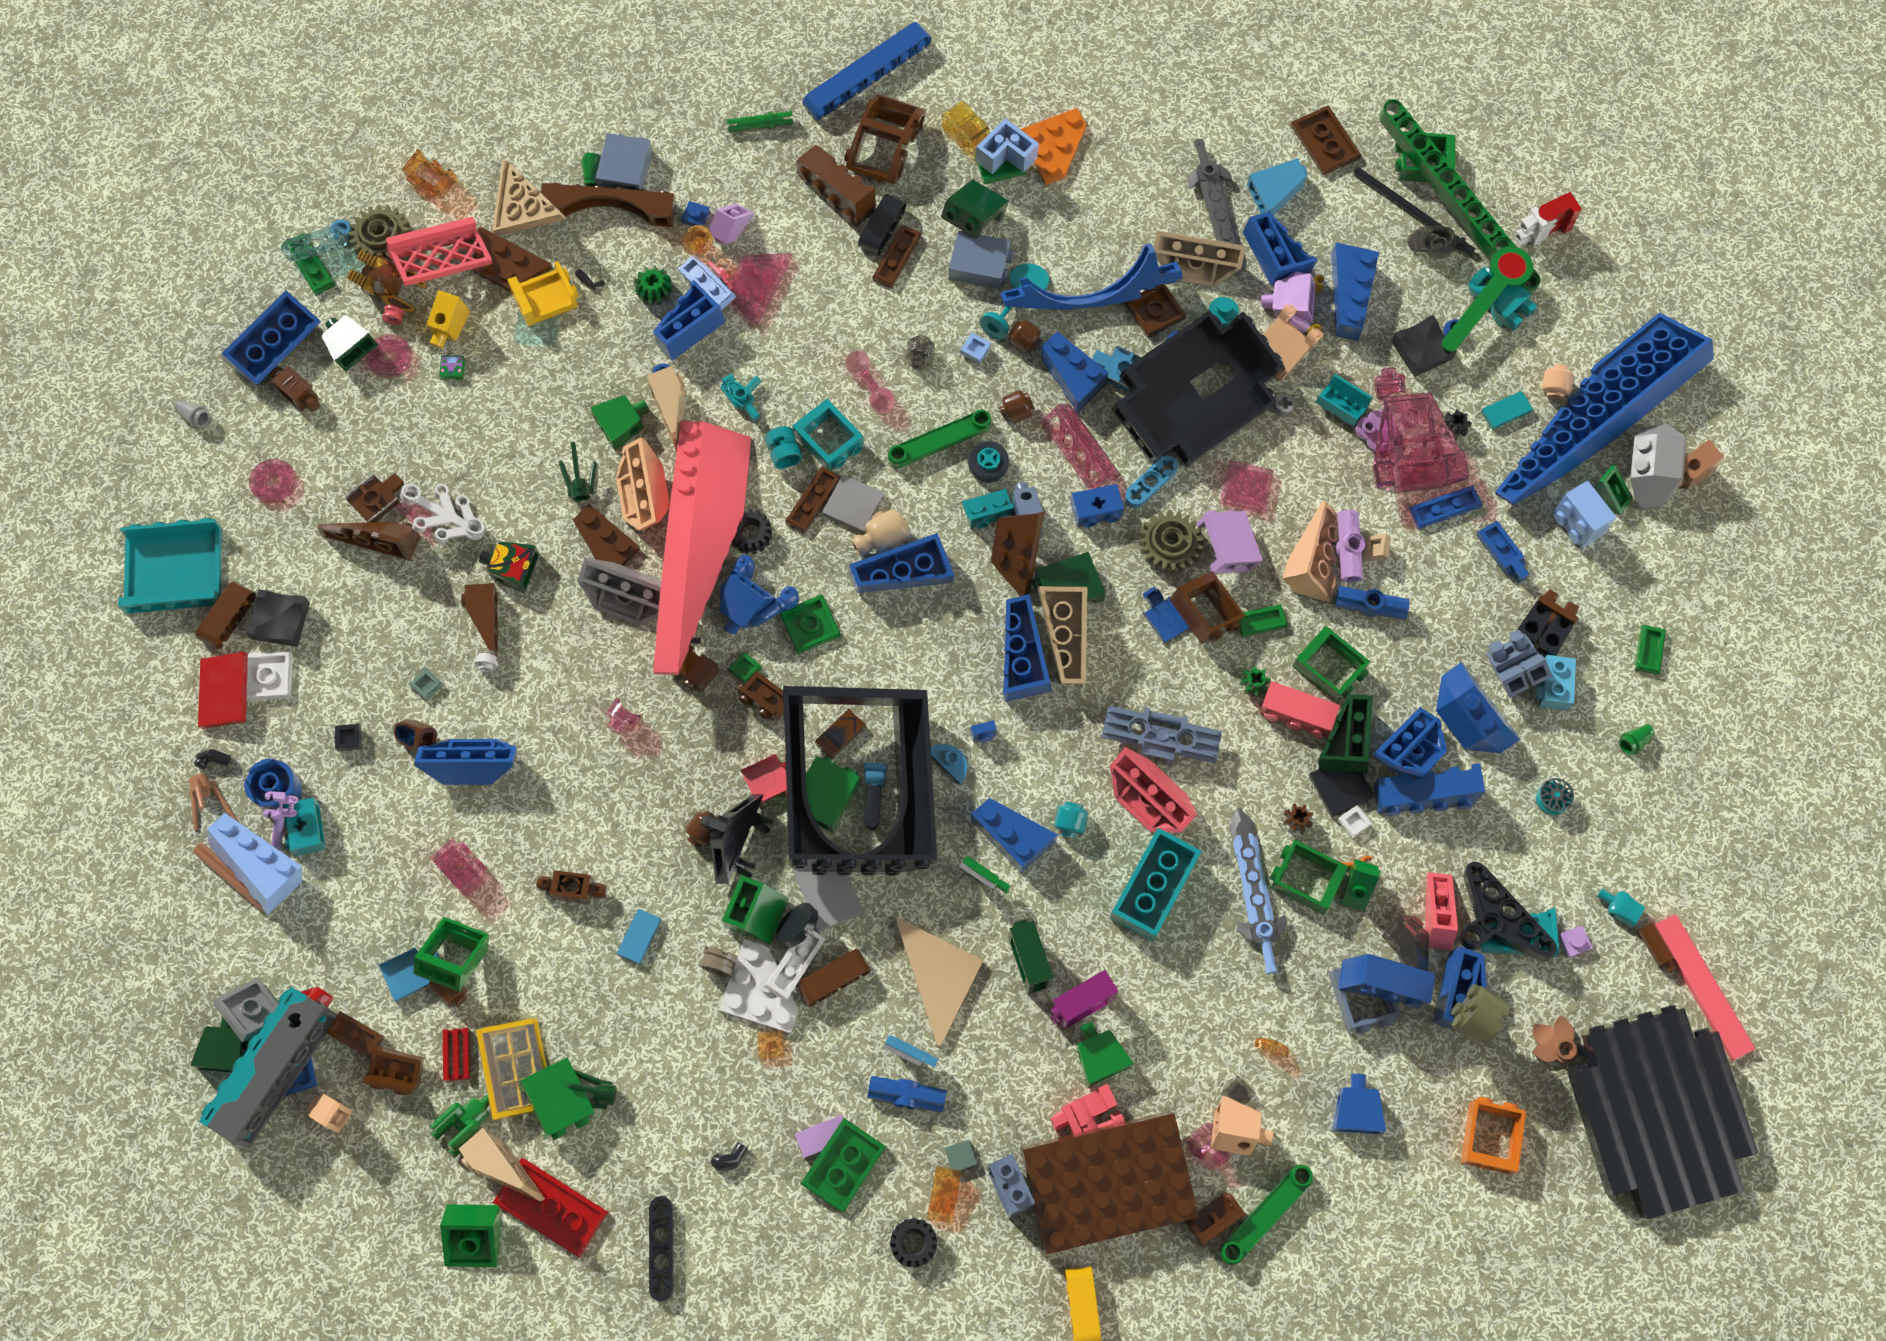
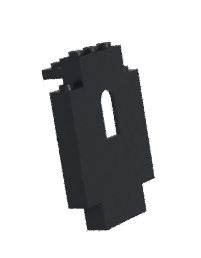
M1209 310L1122 371L1119 377L1131 393L1116 402L1111 410L1151 464L1174 450L1186 467H1189L1267 412L1278 402L1272 389L1267 388L1266 384L1279 376L1285 369L1280 355L1276 352L1274 353L1271 349L1268 339L1257 330L1254 320L1247 316L1244 311L1237 315L1228 326L1223 328L1220 319ZM1218 363H1225L1230 366L1233 372L1232 380L1204 400L1190 383Z

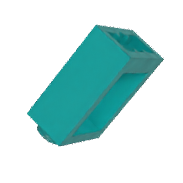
M828 398L792 425L795 437L824 468L830 471L834 468L836 470L841 468L849 456H855L863 449V435ZM832 416L852 438L828 456L808 434Z

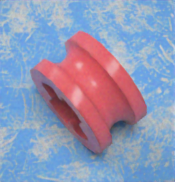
M387 305L384 307L382 320L388 324L400 325L403 321L401 317L404 316L405 312L397 306Z

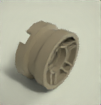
M705 946L703 950L704 957L700 959L698 966L710 973L730 978L733 974L732 966L736 964L738 957L730 952H723L722 949L712 946L708 949V946Z

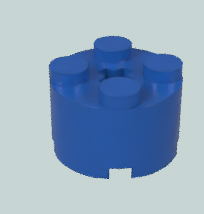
M268 758L255 763L248 771L249 774L244 781L245 793L261 810L279 808V802L273 801V797H270L269 800L265 799V793L270 791L285 792V795L295 796L298 798V801L300 800L302 791L300 778L286 763Z

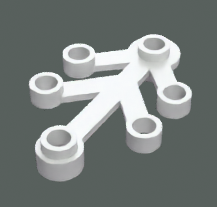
M406 484L402 487L400 498L403 503L407 505L416 504L437 515L427 518L416 517L412 524L415 532L423 533L428 527L452 523L457 528L448 530L439 528L435 531L433 538L436 543L445 544L448 539L462 536L469 540H479L484 536L485 526L480 519L474 518L469 506L470 500L467 496L459 495L454 502L455 508L462 512L463 518L455 513L448 495L449 489L445 484H437L433 491L434 497L440 500L442 507L420 496L421 492L418 486ZM458 501L465 502V505L460 504ZM416 523L423 524V527L418 526ZM438 534H442L445 538H440Z

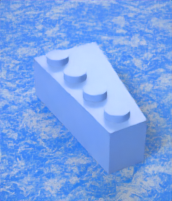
M226 813L207 828L209 846L227 867L229 866L235 873L238 881L246 886L254 900H257L262 905V909L267 915L302 882L301 865Z

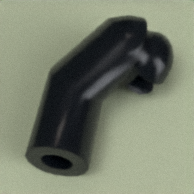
M208 749L199 752L195 756L194 766L199 769H206L208 762H215L227 767L232 756L215 749Z
M737 1142L731 1154H715L711 1158V1166L720 1172L733 1170L738 1167L748 1148Z

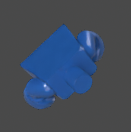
M741 555L736 559L732 569L729 571V576L719 587V611L729 618L724 629L735 635L740 626L743 628L758 627L778 613L795 608L799 603V592L795 587H785L781 591L780 596L775 598L751 581L755 570V563L748 555Z

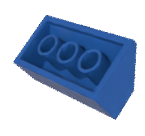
M285 290L221 353L222 359L241 377L257 386L321 321Z

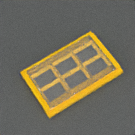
M537 1018L476 1030L492 1120L534 1113L526 1094H522L518 1084L520 1080L547 1067Z

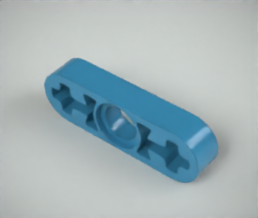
M1168 455L1161 457L1126 490V504L1131 508L1143 506L1175 476L1178 469L1177 460ZM1163 464H1171V470L1166 469L1161 476L1159 473L1163 469ZM1153 477L1157 480L1158 484L1155 487H1149L1146 485L1145 480ZM1142 488L1144 491L1140 494V500H1132V494L1136 495Z

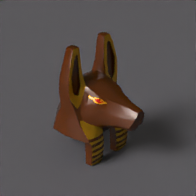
M361 250L356 259L367 265L362 268L361 274L350 270L347 279L358 284L362 292L378 297L386 305L397 306L405 312H414L416 308L398 296L403 281L395 264L382 255L373 256ZM409 269L406 273L407 277L417 275V273L412 271L411 269ZM425 281L414 284L424 289L427 288Z

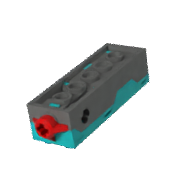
M293 987L286 990L280 996L277 1008L265 1018L264 1026L259 1034L250 1040L248 1050L244 1056L234 1063L233 1072L229 1078L219 1085L216 1097L204 1107L201 1113L202 1117L198 1122L229 1142L250 1148L285 1097L287 1091L291 1088L327 1035V1030L338 1015L329 1008L333 1001V996L319 987L302 992Z

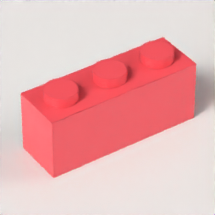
M1271 681L1259 714L1264 715L1265 719L1272 722L1279 720L1287 723L1286 725L1291 729H1304L1310 731V735L1314 737L1328 738L1340 705Z

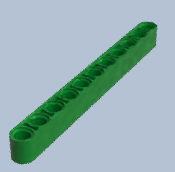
M1396 99L1386 101L1379 115L1381 124L1419 169L1420 173L1487 257L1491 260L1497 251L1496 246L1501 248L1506 246L1516 247L1403 104ZM1387 111H1392L1395 115H1390ZM1404 127L1409 132H1403L1400 128ZM1414 144L1420 145L1422 149H1417ZM1427 161L1435 163L1436 166H1430ZM1441 178L1447 179L1449 183H1444ZM1454 195L1461 196L1463 200H1457ZM1468 212L1474 213L1477 218L1471 217ZM1482 229L1488 230L1490 235L1484 234ZM1534 268L1528 280L1532 287H1528L1525 284L1521 285L1532 294L1541 282L1540 276Z

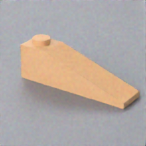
M1326 501L1320 504L1290 555L1283 574V580L1295 593L1331 602L1336 585V575H1331V564L1337 563V555L1334 554L1332 543L1337 541L1338 518L1336 512Z

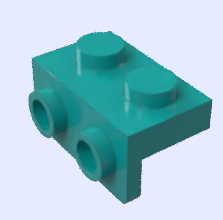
M1334 374L1328 386L1321 392L1315 403L1324 410L1341 418L1342 421L1355 426L1366 412L1373 397L1337 374Z

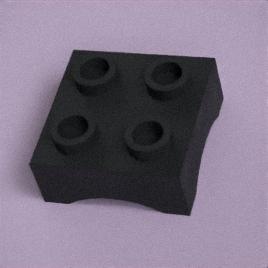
M1434 315L1427 317L1410 328L1394 333L1391 340L1414 378L1453 360L1457 352L1456 350L1449 353L1443 350L1441 344L1445 335Z
M258 589L255 610L247 627L246 634L251 640L298 647L310 605L309 601L305 596L283 595Z

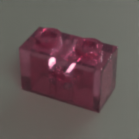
M452 838L433 854L430 859L467 898L489 879L485 874L487 867L478 858L474 861L469 856L472 851L463 841L458 844ZM462 863L465 868L461 870L457 865Z

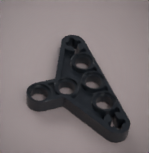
M1479 862L1469 863L1464 871L1463 878L1476 920L1463 929L1460 936L1461 944L1466 949L1476 950L1491 939H1494L1539 961L1551 960L1557 950V945L1552 937L1485 865ZM1472 872H1474V873L1479 872V873H1480V876H1479V877H1478V876H1474V877H1473V876H1471V873H1472ZM1481 882H1482V883H1484V885H1483V887L1480 889L1479 886H1480V884H1481ZM1486 889H1496L1499 896L1496 898L1488 896ZM1510 906L1514 908L1516 915H1506L1503 907ZM1492 919L1497 923L1498 928L1489 929L1484 921ZM1529 925L1533 929V934L1526 935L1522 933L1520 926ZM1473 932L1477 934L1479 941L1476 943L1470 942L1466 938V933ZM1536 936H1539L1538 941L1535 940L1533 945L1529 943L1536 938ZM1540 946H1547L1549 949L1548 951H1541L1539 948Z

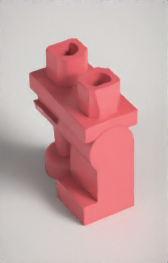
M1108 1084L1063 1106L1060 1112L1050 1118L1055 1131L1068 1126L1072 1134L1125 1122L1119 1110L1110 1114L1111 1120L1097 1124L1095 1117L1116 1108L1118 1105Z

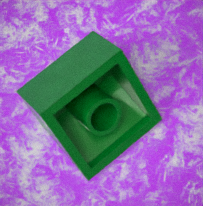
M446 1205L440 1224L445 1267L498 1266L501 1228L499 1205Z

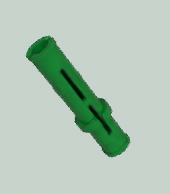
M792 110L779 113L769 111L768 114L727 118V125L737 124L736 126L728 127V131L731 133L764 127L774 129V126L794 125L793 118L784 119V117L793 116Z

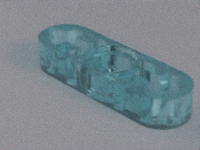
M332 226L286 239L281 245V250L287 260L298 261L341 249L346 246L348 237L342 227ZM335 235H339L338 240H334ZM312 240H320L319 246L315 248L309 247V243ZM295 247V252L291 253V248Z

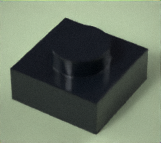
M360 724L335 726L336 751L362 749V726Z

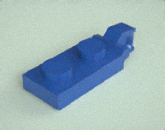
M1498 521L1477 532L1476 536L1507 575L1512 574L1518 584L1527 579L1529 573L1524 567L1526 564L1524 561L1525 556Z

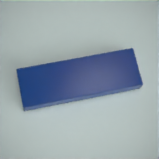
M1472 485L1414 505L1409 508V512L1419 530L1479 509L1483 504Z

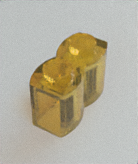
M964 101L959 102L942 114L941 126L947 134L951 133L955 137L958 146L962 149L965 148L968 152L975 149L990 134L987 124Z

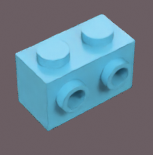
M1547 655L1545 660L1552 677L1537 685L1536 699H1539V707L1568 711L1574 704L1576 659Z

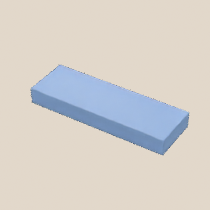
M695 254L678 268L680 273L690 283L695 280L721 307V310L736 298L735 294Z

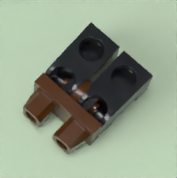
M1551 589L1544 595H1540L1517 628V630H1520L1528 637L1532 644L1535 643L1542 630H1545L1535 645L1536 651L1544 658L1547 655L1556 656L1578 619L1576 615L1579 606L1572 602H1567L1564 608L1556 604V601L1560 596Z

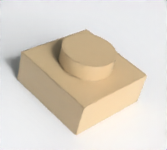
M1386 533L1366 537L1363 558L1367 561L1388 559L1391 537Z

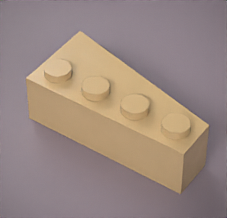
M1039 586L1038 592L1060 684H1086L1087 587Z

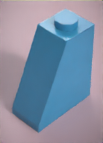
M1296 158L1250 174L1247 187L1260 213L1270 212L1272 215L1277 213L1304 187L1307 170L1304 165H1301L1299 159Z

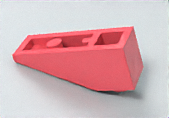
M1428 872L1425 906L1426 947L1452 950L1458 932L1452 875Z

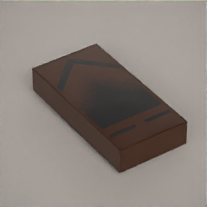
M848 708L815 740V744L833 759L866 727V724Z

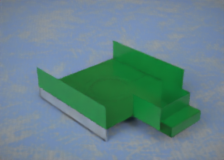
M968 855L959 866L978 882L987 885L991 889L997 887L1007 894L1011 888L1002 879L999 880L1000 877Z

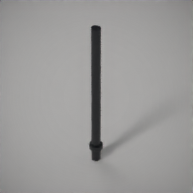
M1359 166L1355 169L1354 175L1453 243L1457 250L1461 249L1470 256L1475 252L1476 248L1467 243L1466 238H1460Z

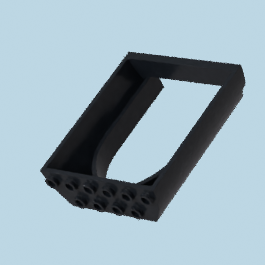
M783 686L789 865L798 872H812V875H825L827 872H836L840 876L850 875L851 872H861L863 876L875 875L876 872H885L887 876H896L900 872L929 869L930 864L937 861L927 690ZM803 704L893 706L897 811L894 824L887 838L879 846L866 854L854 855L835 845L822 832L812 815L806 788Z

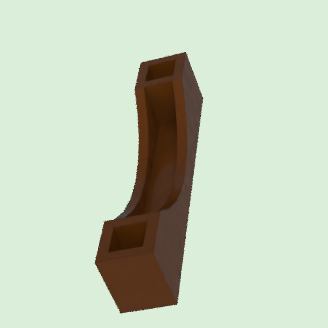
M556 182L542 183L541 193L566 217L588 208L614 207L638 215L651 226L673 227L676 211L674 193L667 191L652 192L644 189L627 190L620 187L615 189L602 186L589 187L579 184L564 185Z

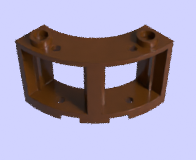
M880 94L876 95L873 99H869L851 148L846 150L844 156L848 170L891 184L899 182L908 156L906 147L909 142L914 143L916 137L921 132L927 109ZM879 118L904 126L905 128L904 130L875 121V119ZM867 134L898 143L889 172L857 162Z

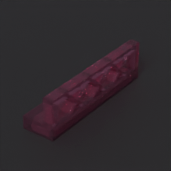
M1058 404L1041 421V424L1088 489L1099 488L1106 481H1114L1121 475L1070 404ZM1055 416L1060 420V430H1054L1049 423ZM1065 434L1072 436V448H1068L1064 444ZM1078 451L1083 452L1086 456L1085 466L1077 462ZM1090 469H1095L1101 476L1094 484L1090 480Z

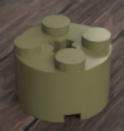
M1473 984L1468 990L1465 1000L1462 1003L1458 1002L1451 1011V1015L1454 1016L1452 1027L1464 1037L1482 1047L1481 1042L1487 1045L1499 1033L1504 1025L1500 1020L1503 1015L1508 1016L1510 1006L1483 986Z

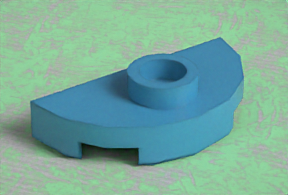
M948 744L932 746L931 758L961 786L966 779L968 769L966 758L961 750Z

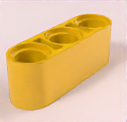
M1092 1267L1065 1269L1069 1307H1071L1069 1311L1072 1334L1074 1335L1073 1341H1101Z

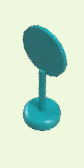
M1033 263L1019 265L1010 274V285L1013 289L1022 287L1020 278L1027 277L1044 290L1049 285L1047 271ZM1006 306L1000 315L995 312L983 314L980 318L982 330L997 340L1006 338L1009 333V325L1004 318L1012 306Z

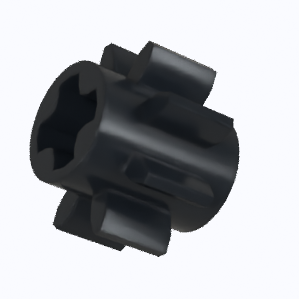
M1458 409L1452 415L1447 412L1444 417L1445 420L1441 424V427L1446 430L1445 436H1453L1454 440L1460 434L1465 437L1472 422L1467 421L1468 414L1459 412Z

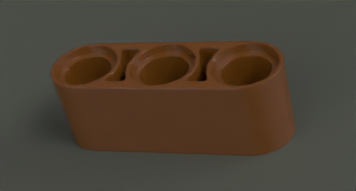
M235 581L231 582L197 628L196 638L217 650L221 649L224 646L222 643L228 640L238 626L236 623H240L251 607L250 603H254L256 592Z
M857 948L803 978L797 983L796 987L806 1005L812 1007L817 1004L816 1001L821 1002L838 992V988L842 990L859 980V976H866L871 969Z

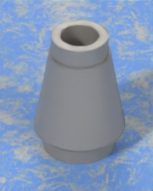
M179 400L175 404V411L191 426L204 427L208 423L210 413L206 407L184 400Z

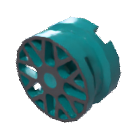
M1551 778L1545 781L1537 790L1535 796L1536 804L1545 814L1559 815L1565 812L1573 803L1574 791L1565 780Z

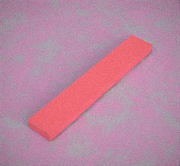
M1675 914L1656 923L1657 929L1674 956L1673 963L1713 1031L1719 1032L1724 1050L1730 1060L1733 1061L1755 1050L1756 1048L1678 916Z

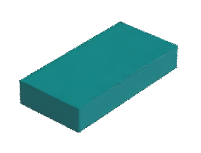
M1520 391L1482 408L1481 413L1490 428L1494 430L1531 413L1533 408L1524 393Z

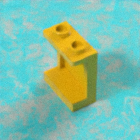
M559 261L554 263L555 270L522 283L518 282L516 276L507 279L511 293L527 326L578 307L576 298L579 297L578 291L574 284L570 285L569 273L566 267H561Z

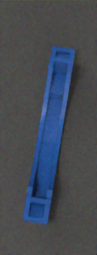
M1151 243L1143 246L1136 262L1124 276L1100 291L1077 296L1060 295L1044 290L1027 277L1020 278L1022 287L1000 292L1005 306L1019 308L1066 310L1102 307L1141 299L1140 290H1151L1161 284H1173L1177 280L1183 279V275L1177 262L1158 267L1156 251Z

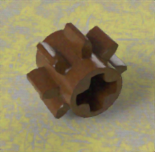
M1293 803L1291 806L1292 812L1285 810L1283 814L1288 817L1283 822V825H1288L1291 828V834L1294 830H1299L1300 834L1303 835L1305 827H1312L1313 823L1309 819L1314 813H1309L1306 810V804L1302 807H1297ZM1295 815L1298 818H1303L1301 823L1298 819L1294 820Z

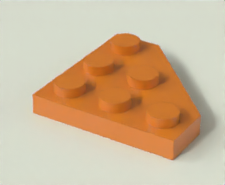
M1078 107L1020 129L1039 143L1038 158L1033 163L1045 185L1066 177L1081 138L1085 133L1087 124Z

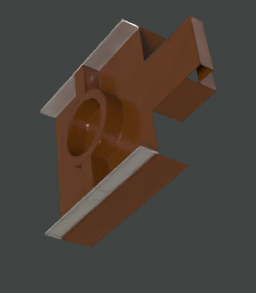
M396 473L383 483L375 474H372L346 495L345 498L367 522H377L400 503L393 494L402 488L401 486L404 482Z

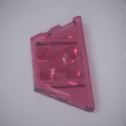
M779 253L742 256L729 282L733 287L731 291L736 296L731 302L751 321L754 327H758L792 260V254Z

